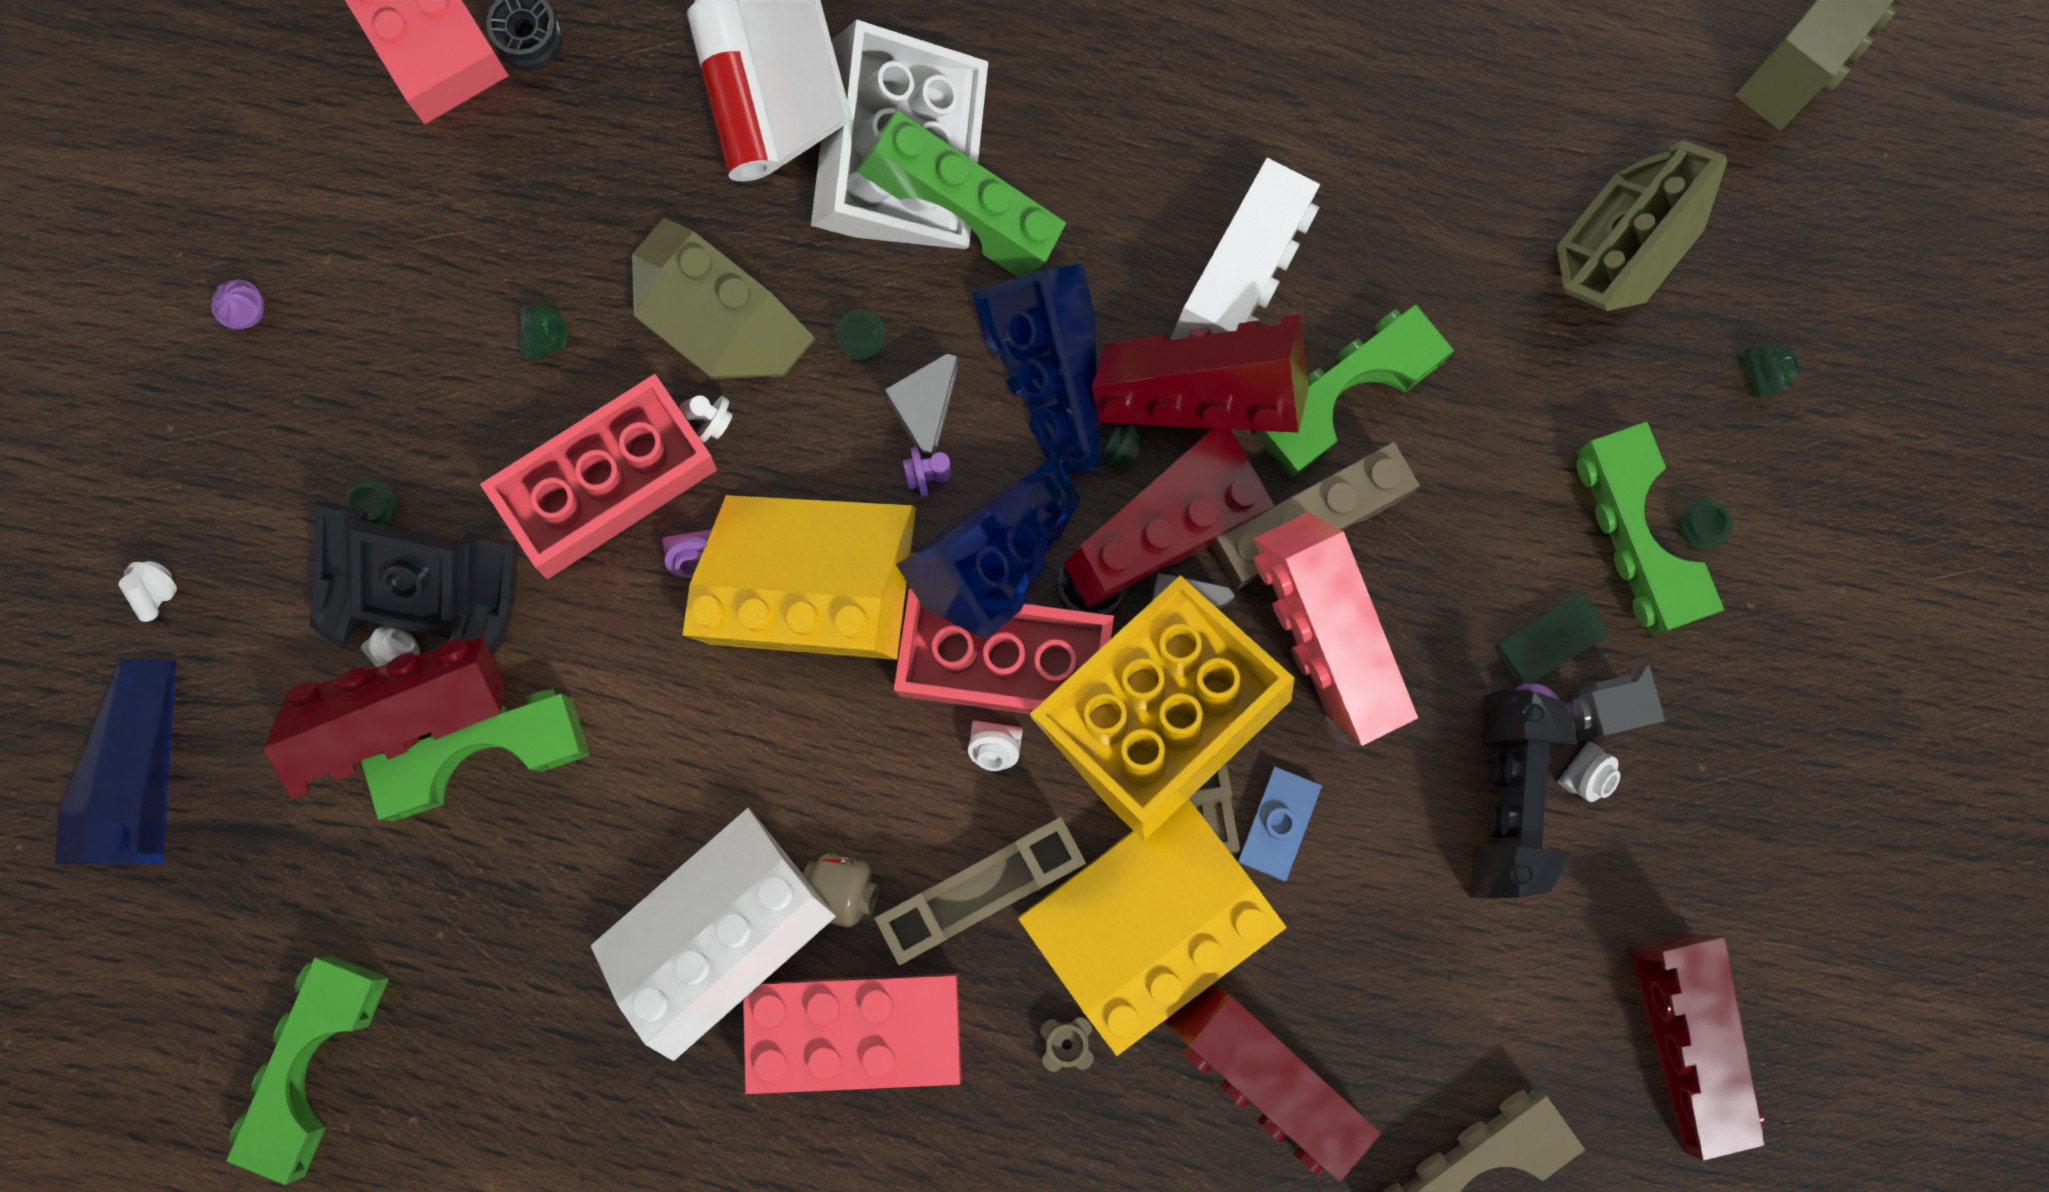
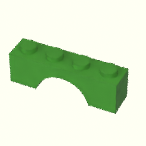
M898 110L880 130L857 170V173L899 200L907 198L921 199L937 204L954 213L977 234L982 244V254L1023 281L1046 263L1066 224L1065 221Z
M1414 305L1403 315L1398 309H1395L1375 325L1374 329L1378 333L1365 344L1358 338L1346 346L1335 357L1339 364L1326 374L1321 368H1318L1308 376L1309 390L1299 433L1255 432L1253 436L1290 481L1326 455L1337 442L1332 419L1333 408L1337 396L1344 390L1360 383L1379 382L1391 385L1406 393L1441 366L1453 353V348L1417 305Z
M1648 422L1595 439L1578 450L1577 471L1579 477L1586 487H1591L1597 502L1595 514L1598 524L1603 532L1610 534L1616 549L1614 553L1615 566L1620 576L1624 580L1629 581L1635 596L1633 600L1635 616L1643 627H1647L1650 636L1723 611V605L1705 562L1686 561L1669 554L1658 545L1647 527L1644 514L1646 495L1652 482L1666 469Z
M554 689L540 691L525 697V706L507 711L506 707L502 706L500 714L437 740L433 739L430 733H427L426 739L418 741L407 749L406 753L391 759H387L386 755L381 752L362 760L361 763L378 820L397 821L444 805L446 786L454 769L466 757L482 749L492 747L506 748L518 756L530 770L539 772L590 756L573 698L564 694L556 695Z
M333 955L314 957L312 963L305 965L295 984V992L299 994L291 1013L287 1012L275 1029L273 1042L277 1043L272 1057L269 1063L266 1062L261 1066L253 1080L251 1092L255 1096L249 1110L238 1118L230 1133L229 1143L233 1147L226 1162L283 1185L305 1177L326 1128L313 1113L307 1101L305 1074L308 1063L320 1044L333 1034L369 1027L389 980L388 977Z

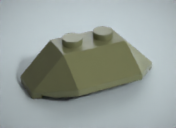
M1682 140L1670 146V151L1648 157L1616 173L1557 245L1565 293L1606 311L1646 303L1705 230L1727 164L1726 155Z
M663 218L632 254L635 318L711 379L762 376L784 377L815 341V337L769 290L697 233L684 226Z

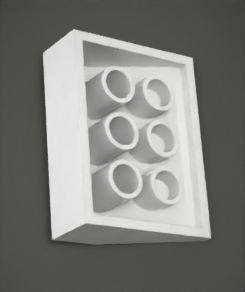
M855 20L832 41L852 121L821 140L811 226L856 238L966 249L969 247L971 227L949 210L925 200L914 198L899 200L857 173V170L876 136L897 110L978 163L988 61Z
M747 808L591 945V948L617 1005L643 1043L675 1061L831 922L836 915L813 889L808 880L760 820Z

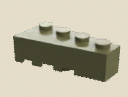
M1814 0L1789 29L1784 38L1759 65L1760 67L1734 96L1781 131L1821 89L1830 94L1851 70L1844 64L1847 60L1853 64L1874 41L1873 38L1867 35L1868 32L1871 31L1876 35L1897 11L1890 4L1893 2L1899 6L1904 0Z

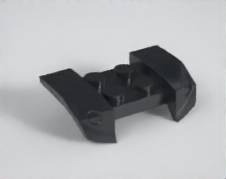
M317 500L314 505V574L310 626L342 649H344L348 639L362 620L450 638L449 641L454 639L468 641L483 636L493 656L504 643L515 603L518 542L469 531L461 541L371 523L368 522L367 510Z
M1500 690L1485 695L1481 746L1501 748V755L1495 756L1492 766V783L1494 786H1498L1497 807L1492 806L1488 818V833L1490 837H1495L1494 846L1473 847L1470 898H1518L1549 893L1554 888L1564 869L1570 851L1542 849L1549 743L1577 744L1573 723L1564 701L1538 692L1525 690Z

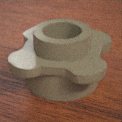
M1077 1017L1072 1022L1058 1023L1055 1019H1049L1042 1024L1040 1033L1046 1041V1053L1042 1057V1062L1047 1070L1057 1072L1061 1067L1074 1066L1080 1070H1085L1092 1065L1094 1056L1089 1050L1088 1036L1092 1031V1027L1088 1020L1083 1017ZM1069 1039L1072 1042L1070 1049L1062 1047L1064 1040Z

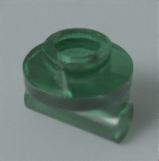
M547 304L521 308V358L525 360H539L543 355L559 352L564 347L567 339V328L561 314L554 307Z
M1776 341L1769 345L1754 347L1743 352L1756 399L1767 398L1777 394V392L1794 387L1793 378L1800 376V367L1791 347L1784 349L1780 342Z

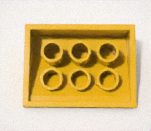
M726 495L706 543L707 546L703 550L690 582L683 636L710 645L897 660L916 507L913 505Z
M1180 575L1032 711L1030 716L1107 806L1145 841L1292 700L1294 677Z
M1189 799L1145 841L1134 831H1131L1018 916L1020 923L1116 1056L1287 928Z

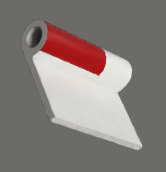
M695 0L694 4L688 9L687 17L727 173L731 180L751 181L765 177L852 121L821 0Z

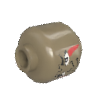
M827 853L822 855L817 862L810 861L803 872L804 877L836 915L829 923L842 927H851L858 923L863 914L871 915L873 913L880 888L878 884L872 883V870L866 862L835 853Z

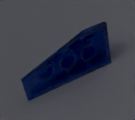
M1083 263L1045 269L972 292L984 341L991 354H999L1010 375L1006 382L1012 394H1020L1031 414L1029 426L1056 476L1099 467V417L1092 390V384L1097 372L1095 311Z
M1054 456L928 540L896 565L924 609L984 639L1021 611L1027 600L1024 594L1033 578L1040 576L1046 564L1043 562L1052 542L1058 540L1062 535L1081 497Z
M120 660L59 810L55 864H163L176 670L175 660Z

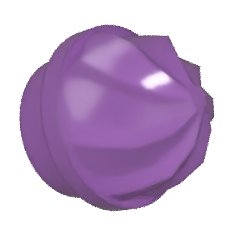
M232 280L219 285L211 299L213 315L222 325L230 329L252 327L260 321L264 312V302L260 291L254 285L244 280Z

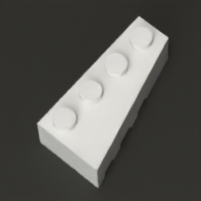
M1269 158L1265 160L1186 302L1170 340L1187 338L1191 330L1209 328L1212 334L1236 331L1238 323L1259 321L1252 314L1257 305L1266 308L1280 282L1272 278L1277 267L1286 271L1300 245L1292 240L1296 231L1299 230L1306 234L1320 208L1311 203L1320 184Z

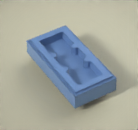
M1275 766L1272 767L1237 862L1286 882L1322 785Z

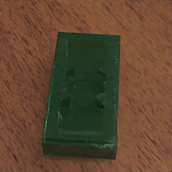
M1580 592L1495 645V648L1520 685L1532 684L1610 635V632L1584 593Z

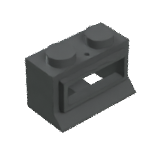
M1649 664L1616 674L1613 679L1570 691L1571 699L1564 701L1573 723L1577 742L1665 721Z

